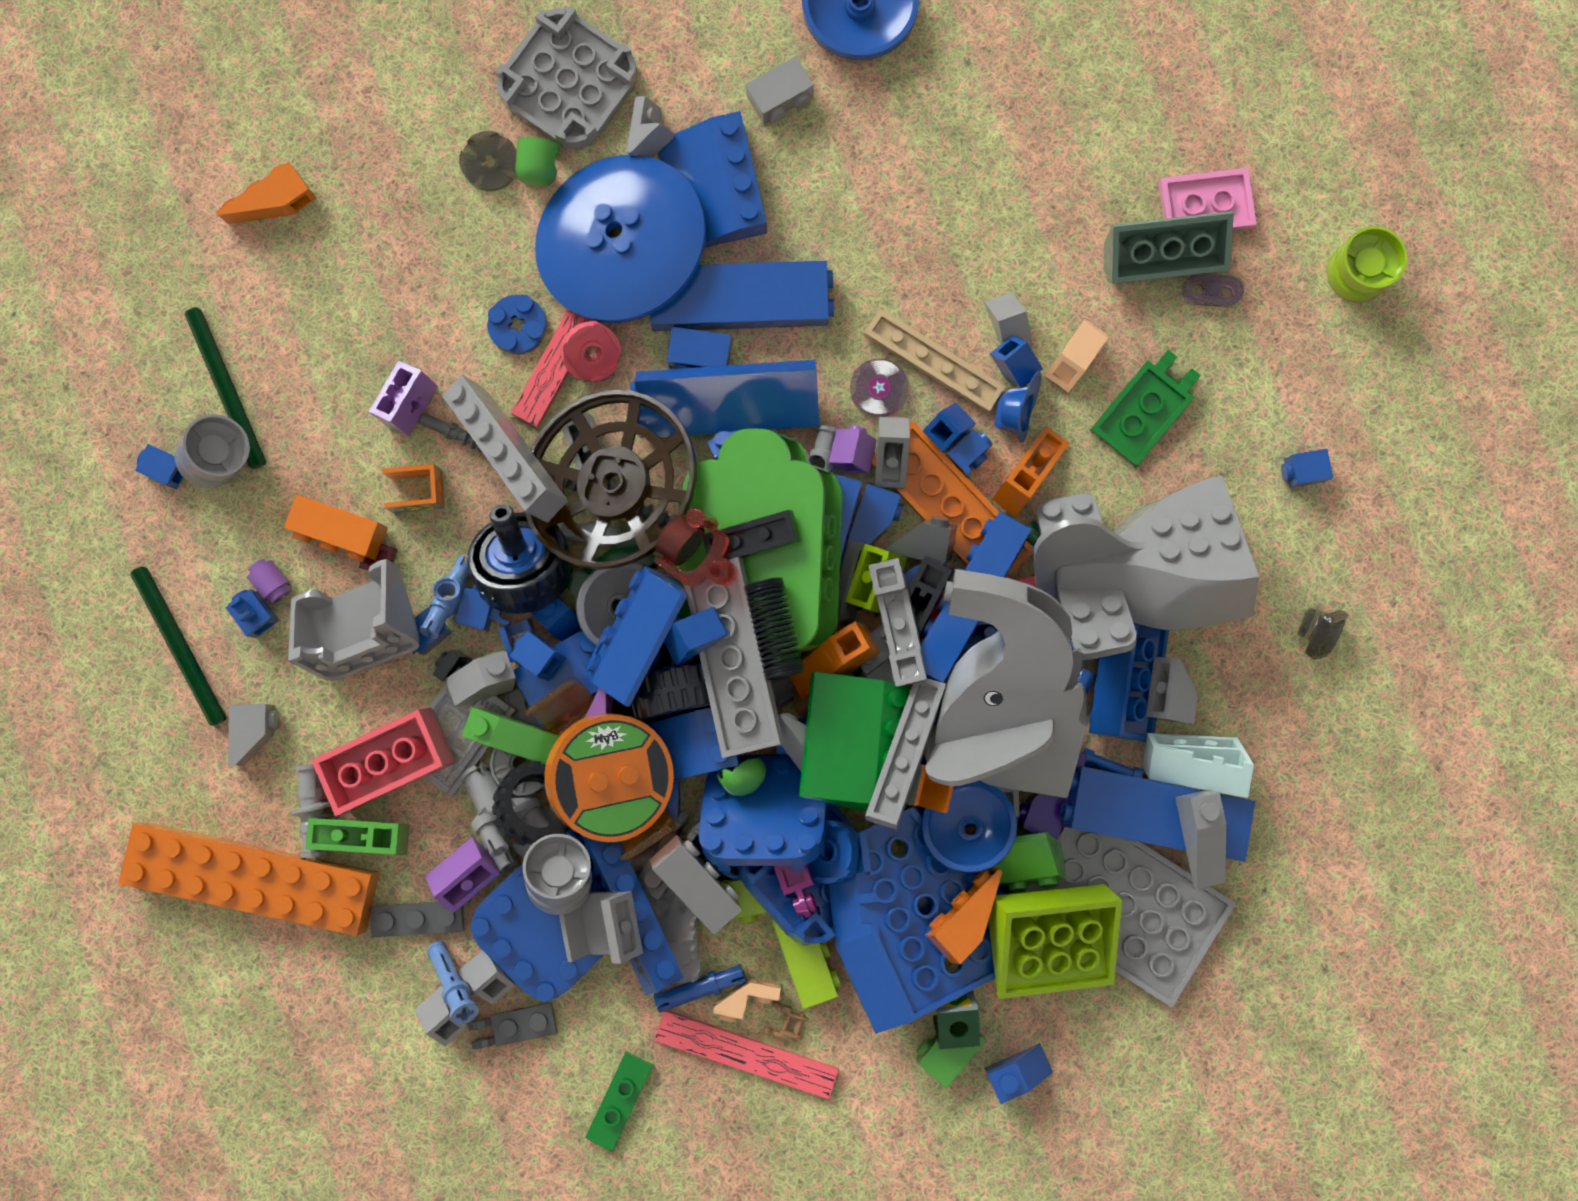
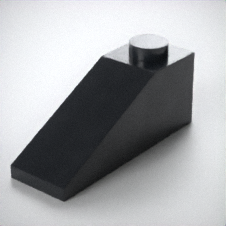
M929 555L924 556L908 588L919 637L945 591L946 582L950 581L955 571V568Z

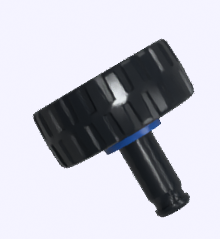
M509 505L494 507L489 515L491 522L477 533L471 542L467 554V566L476 590L489 606L501 612L522 614L537 611L548 606L560 597L570 583L573 564L550 552L538 540L529 526L525 512L514 513L513 508ZM558 525L546 529L550 537L560 548L571 553L567 540Z
M663 642L659 649L662 668L646 674L630 705L633 718L645 724L711 707L701 663L685 662L681 666H676Z

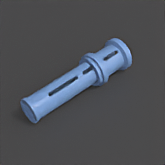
M435 942L428 947L427 954L443 987V1002L449 1005L451 1010L450 1018L454 1024H466L478 1015V1006L469 996L470 988L468 984L460 980L455 965L447 951L446 944L444 942Z

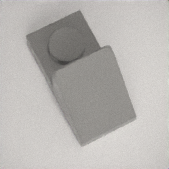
M646 96L635 97L626 153L630 156L641 155L654 158L673 139L675 134L660 123L661 108Z

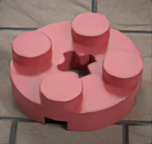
M591 320L575 326L560 343L561 358L565 367L573 377L579 380H590V382L604 380L616 370L619 364L617 361L621 354L620 341L609 327L598 321ZM589 346L598 347L595 350L596 356L594 358H591L589 355L584 357L586 348Z

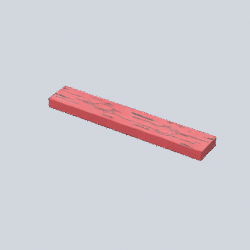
M569 310L566 311L513 408L512 415L539 428L569 373L561 358V340L572 328L591 320L577 316Z
M668 1010L663 1011L654 1041L826 1099L830 1098L838 1073V1067Z

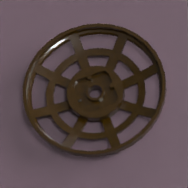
M610 390L582 397L557 413L541 430L530 449L547 473L555 476L554 482L563 494L565 479L577 482V491L580 499L568 506L565 504L548 523L525 512L529 526L538 540L550 552L566 562L582 568L614 569L633 564L649 556L660 548L658 546L660 537L651 543L646 531L658 521L669 501L682 503L679 512L673 519L675 520L678 517L685 518L693 500L697 482V461L688 431L679 418L664 404L645 394L627 390ZM628 403L626 422H608L591 428L583 413L590 409L606 404ZM641 406L662 415L673 425L677 432L663 443L651 430L638 425ZM573 421L581 436L566 450L559 465L542 460L545 451L554 437L566 424ZM624 432L621 446L603 448L598 440L599 436L608 433ZM636 434L647 439L656 448L655 451L643 460L632 451ZM682 443L686 448L689 461L687 491L673 489L674 468L670 454ZM587 445L592 455L585 461L581 470L570 468L569 466L577 453ZM661 461H663L665 470L664 488L650 485L648 471ZM614 476H619V485L613 490H608V481ZM646 498L660 500L654 512L642 523L636 510L643 504ZM588 509L598 516L593 532L590 533L581 528L572 517ZM626 518L631 531L620 535L604 536L610 520ZM563 522L573 534L588 541L581 557L572 555L560 548L550 537L546 529ZM635 538L640 549L639 552L623 559L603 562L593 561L600 545L621 544Z

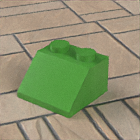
M1047 832L1016 837L1009 854L998 865L993 867V869H1000L1002 871L999 885L1006 889L1009 888V892L1026 891L1028 885L1039 884L1041 888L1054 887L1058 885L1057 881L1066 880L1061 843Z

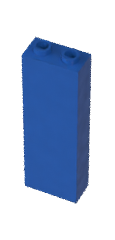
M827 260L699 265L694 276L683 291L669 304L650 315V326L653 332L672 331V327L693 330L828 326L829 317H834V299H828V288H833V270H827Z
M815 359L636 372L635 382H630V391L648 395L664 404L679 418L689 435L713 434L721 431L731 432L742 429L771 430L820 426ZM641 406L638 425L651 430L658 437H669L677 432L673 425L662 415Z
M1076 766L1068 798H1066V801L1062 803L1060 808L1061 826L1186 850L1175 797L1203 790ZM1220 794L1226 820V858L1246 862L1255 801Z

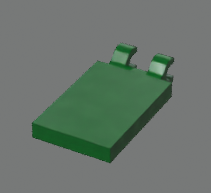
M1167 350L1155 365L1147 360L1090 429L1091 432L1135 467L1139 465L1194 399L1188 393V390L1201 376L1192 368L1180 382L1168 374L1166 370L1177 358L1170 350Z

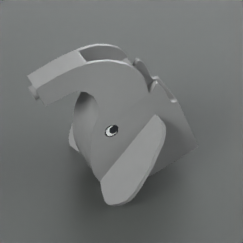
M955 569L953 582H946L944 601H949V615L983 621L993 625L998 631L991 637L972 646L952 667L945 679L946 689L936 720V746L925 766L927 776L932 781L948 786H961L980 780L990 786L1068 798L1087 729L1085 686L1082 683H1078L1082 667V654L1080 648L1072 650L1070 644L1072 636L1070 616L1053 596L1039 588L1010 578Z

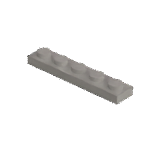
M931 679L913 683L865 815L867 821L897 830L946 689L945 683Z

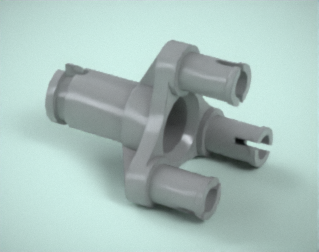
M481 763L479 766L481 769L480 773H478L477 767L474 765L463 772L460 780L465 785L466 791L479 812L471 822V826L476 835L481 836V843L485 851L489 852L491 857H493L500 873H505L506 870L508 872L515 868L518 862L512 855L508 843H506L505 831L502 827L499 829L495 822L497 817L492 812V806L494 805L493 795L498 785L491 772H489L488 765ZM511 798L513 810L520 820L527 821L528 825L536 828L550 826L543 813L544 807L539 798Z

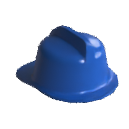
M1041 372L1034 374L1028 387L1014 388L1005 392L997 404L995 426L999 429L1018 434L1020 443L1024 442L1027 437L1030 415L1040 391Z

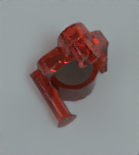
M689 509L686 514L681 513L675 516L665 526L657 539L655 550L664 557L656 556L653 561L688 586H699L707 578L718 585L728 586L736 580L738 570L734 563L723 556L729 544L728 535L718 528L719 522L716 518L705 515L700 509ZM704 528H706L714 536L711 549L700 566L692 573L686 575L676 566H681L687 562L697 551L703 541L702 535L705 534ZM721 569H723L724 576H720Z

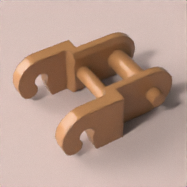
M773 1001L772 1006L786 1011L787 1017L780 1031L767 1026L764 1027V1031L767 1033L771 1032L774 1036L780 1038L785 1034L793 1037V1041L797 1039L802 1040L803 1036L800 1035L803 1022L809 1021V1018L805 1017L804 1012H801V1014L791 1012L792 1007ZM791 1017L798 1019L794 1032L787 1030Z

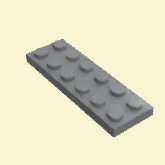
M737 557L681 573L685 592L688 595L687 602L690 615L710 607H715L729 632V635L699 653L722 758L785 744L771 681L765 680L763 676L765 668L761 667L764 664L760 662L763 657L759 656L761 652L758 651V648L760 646L756 645L758 640H755L757 635L754 634L756 629L752 628L754 624L751 621L754 618L750 617L752 613L749 612V609L751 607L747 606L749 602L746 600L748 596L745 595L744 586L749 583L743 558Z

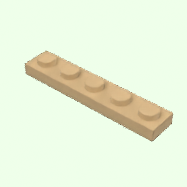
M881 308L864 332V336L986 413L990 412L1005 388L1001 383Z

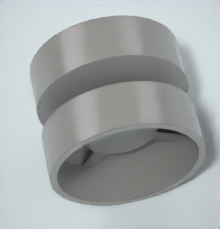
M217 414L201 416L187 427L176 445L174 453L176 467L180 474L193 485L202 488L223 486L231 481L246 463L250 451L249 440L244 429L231 418Z
M551 834L534 842L526 852L523 860L524 881L529 899L538 909L548 914L563 915L575 911L585 903L592 888V873L588 851L580 841L565 834Z

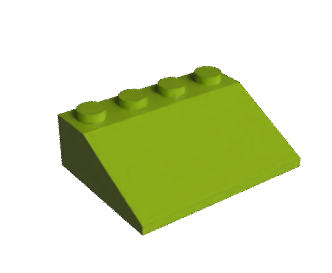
M1106 884L995 896L989 918V929L997 997L999 999L1114 985L1122 900Z

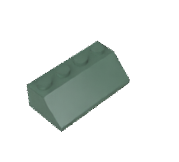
M1228 211L1112 225L1104 242V272L1111 283L1116 284L1229 271L1234 213Z

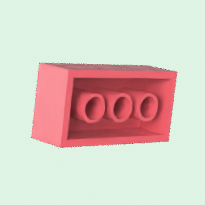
M432 708L418 709L311 760L335 816L350 813L455 764V760Z

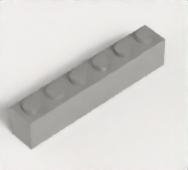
M461 375L442 397L524 511L548 523L568 502L567 498L486 389Z

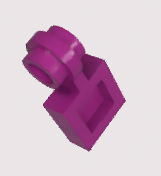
M808 864L804 866L805 871L793 872L792 866H774L783 895L796 891L797 898L793 899V903L798 916L804 915L806 918L813 916V912L817 911L815 898L812 893L806 894L804 888L815 884Z

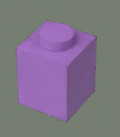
M851 425L849 429H837L828 463L845 473H869L877 439L867 434V430L860 426Z

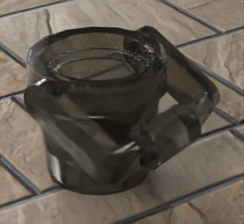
M1309 607L1297 631L1298 636L1310 642L1305 654L1314 660L1328 656L1341 635L1346 619L1349 616L1348 613L1342 610L1328 613Z

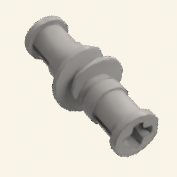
M313 764L295 766V770H298V799L300 800V808L292 811L291 815L301 818L300 833H302L303 852L300 853V858L329 855L328 850L305 849L308 818L323 819V817L331 816V814L323 812V809L330 807L329 801H322L323 788H321V782Z

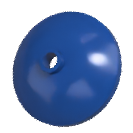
M979 780L961 786H954L947 813L925 808L922 831L929 851L941 864L962 873H978L998 865L1009 854L1017 835V819L1014 808L1007 796L997 787L990 786ZM974 826L977 831L974 835H967L965 833L966 828Z

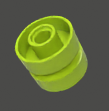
M1370 226L1358 230L1332 254L1327 266V277L1330 286L1340 297L1351 302H1366L1376 298L1403 275L1408 261L1406 247L1401 238L1387 228Z

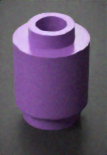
M261 559L249 567L250 573L247 579L265 601L269 600L273 605L282 600V595L287 596L291 593L292 590L288 586L290 582L272 560L265 562L264 559Z

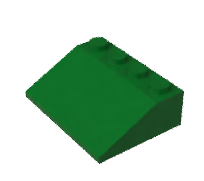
M812 672L799 797L867 811L906 705L909 687H896L895 683L885 680Z

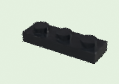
M792 510L782 511L702 535L709 565L737 557L744 558L800 542Z

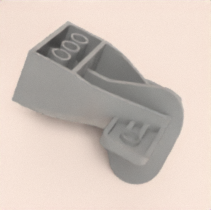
M1222 475L1183 488L1140 508L1123 520L1114 530H1110L1103 525L1096 500L1087 493L1044 501L1037 506L1036 518L1041 535L1034 546L1036 587L1053 596L1070 616L1072 625L1071 645L1073 649H1081L1082 660H1091L1131 651L1136 645V630L1133 622L1163 630H1187L1253 616L1259 574Z

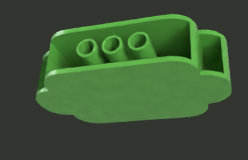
M742 429L731 434L725 440L720 449L718 460H707L697 464V482L694 496L684 519L701 531L703 535L782 511H793L800 542L743 558L748 583L775 577H782L785 590L780 592H786L787 594L780 598H788V600L779 604L788 603L789 606L778 610L790 609L789 613L782 615L790 614L792 615L791 618L765 623L760 626H767L787 620H792L793 622L789 625L769 628L760 632L794 626L792 630L773 633L763 637H771L791 631L796 632L794 635L772 639L763 643L797 637L795 641L776 644L766 648H774L797 642V646L772 651L767 654L799 648V651L770 659L801 654L802 651H814L835 634L838 625L843 512L842 487L836 476L830 471L809 464V458L805 449L796 440L767 429ZM689 473L684 480L682 490L687 491ZM703 537L695 551L683 562L677 561L676 575L684 591L681 573L709 566ZM767 595L755 596L752 599H757ZM687 598L679 611V620L691 616ZM771 600L759 601L753 604H760ZM774 605L759 607L754 610H760ZM774 611L762 612L756 615H764ZM777 615V616L762 618V619H759V620H757V621H763V620H767V619L774 618V617H778V616H782V615ZM800 656V657H797V658L789 659V660H784V661L776 662V663H773V664H770V665L781 664V663H786V662H789V661L798 660V659L801 658V656Z

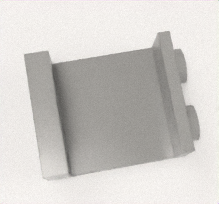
M632 891L590 892L585 903L571 913L559 915L568 962H574L589 954L611 955L612 963L621 964L643 954Z

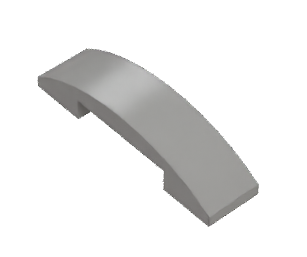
M896 558L868 565L886 634L895 686L900 687L927 680L917 624L900 559Z

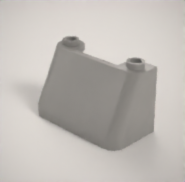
M388 559L380 560L369 567L368 575L373 581L332 598L319 590H307L305 593L291 598L288 662L324 680H339L417 650L419 647V632L399 567Z

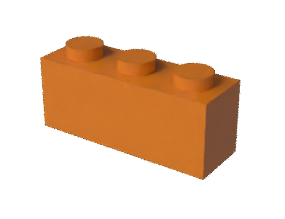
M297 494L283 527L294 532L292 538L309 544L311 538L321 541L319 547L337 553L338 548L347 550V557L364 562L365 557L376 561L380 550L379 547L388 529L387 526L379 522Z

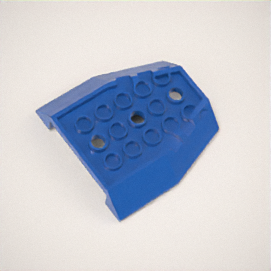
M910 805L904 808L897 830L875 824L858 832L859 858L856 874L841 883L828 884L833 931L836 934L834 936L835 947L875 1034L913 1022L995 979L989 920L983 941L959 964L958 969L953 973H949L945 969L944 962L946 957L926 936L931 930L930 923L941 913L946 915L953 907L951 904L953 899L962 891L967 893L975 885L972 881L978 873H962L949 869L931 854L923 836L922 820L925 808L921 806ZM896 839L901 840L905 845V853L900 858L895 857L891 852V844ZM831 845V848L826 849V855H829L832 859L834 850ZM998 885L996 896L1010 894L1008 889ZM922 897L929 898L932 903V909L927 915H922L917 907L918 901Z

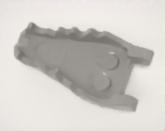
M671 889L668 890L662 900L655 899L643 890L684 976L683 979L675 983L684 984L698 980L702 974L698 957V918Z

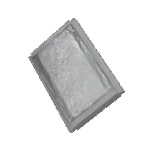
M458 666L455 672L461 669V667ZM445 684L428 708H432L455 764L425 778L453 797L463 784L460 780L463 772L477 765L489 748V746L462 737L471 708L487 709L509 718L517 709L499 695L454 708L447 685Z

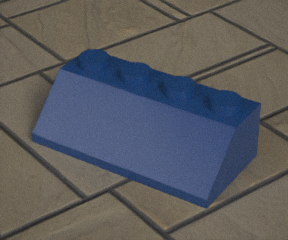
M645 564L641 571L637 570L634 573L629 584L631 591L626 599L622 598L615 611L616 620L612 627L607 626L601 638L603 645L598 654L594 653L591 656L587 665L591 683L630 707L688 596L677 579Z
M1133 622L1136 630L1135 647L1125 653L1098 658L1093 707L1089 717V733L1146 742L1147 733H1155L1157 721L1155 718L1146 717L1154 657L1166 656L1169 630L1152 628Z

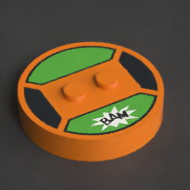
M596 714L579 720L560 735L549 753L544 781L548 801L554 813L567 827L592 840L618 842L641 834L658 820L670 799L674 772L671 756L665 743L648 725L624 715Z

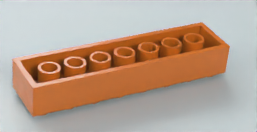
M142 822L132 824L118 884L358 936L367 930L370 907L373 904L380 872L311 857L300 858L298 854Z

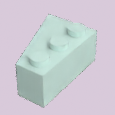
M1147 733L1142 766L1149 780L1220 792L1238 797H1249L1254 764L1238 738Z

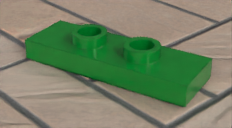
M627 1051L625 1052L585 1136L586 1139L613 1151L653 1067L652 1063Z

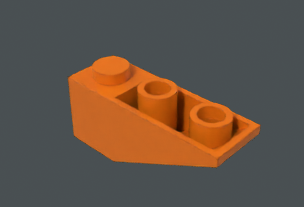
M288 161L273 168L270 175L261 181L250 184L246 191L238 197L224 202L222 208L217 210L216 213L227 224L293 215L315 200L316 197L298 171Z
M855 621L829 637L802 661L804 671L791 675L790 678L801 699L804 700L809 697L812 672L845 675L878 655L880 651L867 627Z
M989 869L978 873L972 881L975 885L967 893L965 891L959 893L951 902L953 907L946 915L941 913L930 923L931 930L926 934L927 938L951 963L961 964L983 941L1002 875L1000 869Z

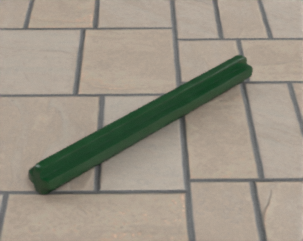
M198 307L186 310L185 318L225 412L247 434L250 445L247 459L248 466L252 469H258L266 464V460L203 312Z
M141 566L132 570L130 576L210 726L219 725L226 720V716L148 568Z

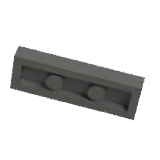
M440 902L370 907L371 938L464 931L463 906L454 913L449 911Z

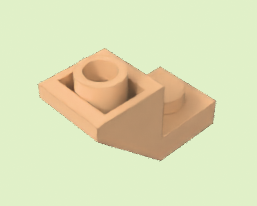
M1085 319L1069 339L1065 348L1048 369L1045 376L1069 393L1109 338V335Z
M751 978L747 983L742 984L715 1002L713 1013L719 1014L718 1018L720 1020L736 1022L737 1018L743 1019L748 995L754 996L753 1000L756 1002L771 1004L772 1000L779 1001L781 984Z

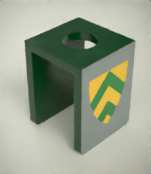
M973 990L936 1009L937 1015L933 1016V1024L939 1050L980 1046L979 1011Z

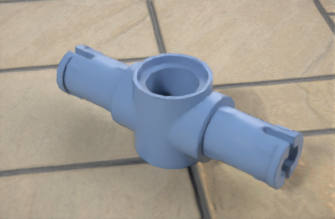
M458 556L449 575L436 581L433 586L434 598L429 605L430 612L419 629L420 633L426 637L431 632L430 637L437 639L446 619L457 614L464 587L466 588L465 583L470 575L467 559L464 562L465 556ZM448 595H451V596H452V597H450V598H443V597L448 596Z

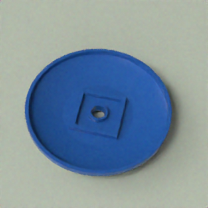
M619 155L596 161L569 177L553 194L542 213L535 241V256L540 276L549 292L562 306L587 320H595L601 323H623L651 315L674 300L694 276L702 259L706 243L704 210L697 193L689 181L679 171L663 161L641 155ZM622 227V232L619 236L609 238V233L613 228Z

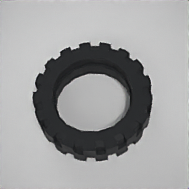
M532 761L531 764L525 762L518 765L517 768L511 769L499 783L493 795L494 805L492 806V812L497 817L495 821L499 829L503 828L505 831L504 835L507 838L517 840L516 843L522 846L526 844L532 845L547 835L565 834L570 829L559 818L548 827L536 828L520 820L513 810L511 797L517 785L529 781L545 784L546 765L541 764V761Z

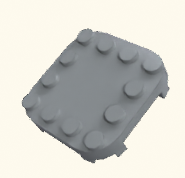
M565 5L564 9L555 8L547 12L541 10L535 16V25L505 65L500 63L496 71L497 90L503 104L512 113L562 146L581 150L599 137L632 92L637 81L638 71L631 50L624 42L619 44L579 17L575 9Z

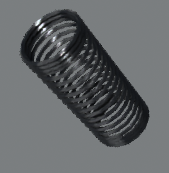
M782 577L759 580L744 586L745 595L748 596L746 600L749 602L747 606L751 607L749 609V612L752 613L750 617L754 618L751 623L754 624L752 628L756 629L754 631V634L757 635L755 640H758L756 645L760 646L758 648V651L761 652L759 656L763 657L760 662L764 663L761 667L765 668L763 670L765 680L783 678L804 671L801 659L770 665L800 657L801 654H794L770 659L779 655L798 652L799 648L767 654L772 651L797 646L798 643L795 642L774 648H766L776 644L795 641L797 637L763 643L772 639L794 635L796 632L791 631L771 637H763L773 633L792 630L794 626L760 632L769 628L789 625L793 622L792 620H787L767 626H760L765 623L789 619L792 616L790 614L782 615L789 613L790 609L778 610L789 606L788 603L779 604L788 600V598H780L787 594L786 592H780L785 590ZM767 595L757 599H751L755 596ZM771 600L760 604H753L759 601ZM774 605V606L767 607V608H764V609L754 610V609L759 608V607ZM774 611L764 615H756L762 612ZM782 615V616L770 618V619L763 620V621H757V620L762 619V618H767V617Z

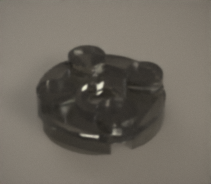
M494 131L476 133L466 141L467 145L464 147L463 152L461 150L459 155V164L467 181L476 189L497 191L505 188L516 179L515 162L517 150L512 141ZM488 155H491L493 159H497V162L492 167L482 165Z

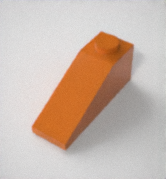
M1045 426L992 500L1016 517L1070 443Z

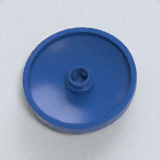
M802 0L804 21L813 38L830 53L850 60H871L895 50L912 31L919 6V0Z

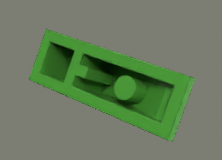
M476 707L471 708L462 737L533 761H541L542 764H546L553 745L560 737L554 733L496 712Z
M308 818L305 849L407 855L410 824Z

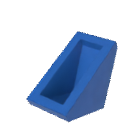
M710 607L674 622L664 640V644L676 666H681L729 635V632L716 608Z

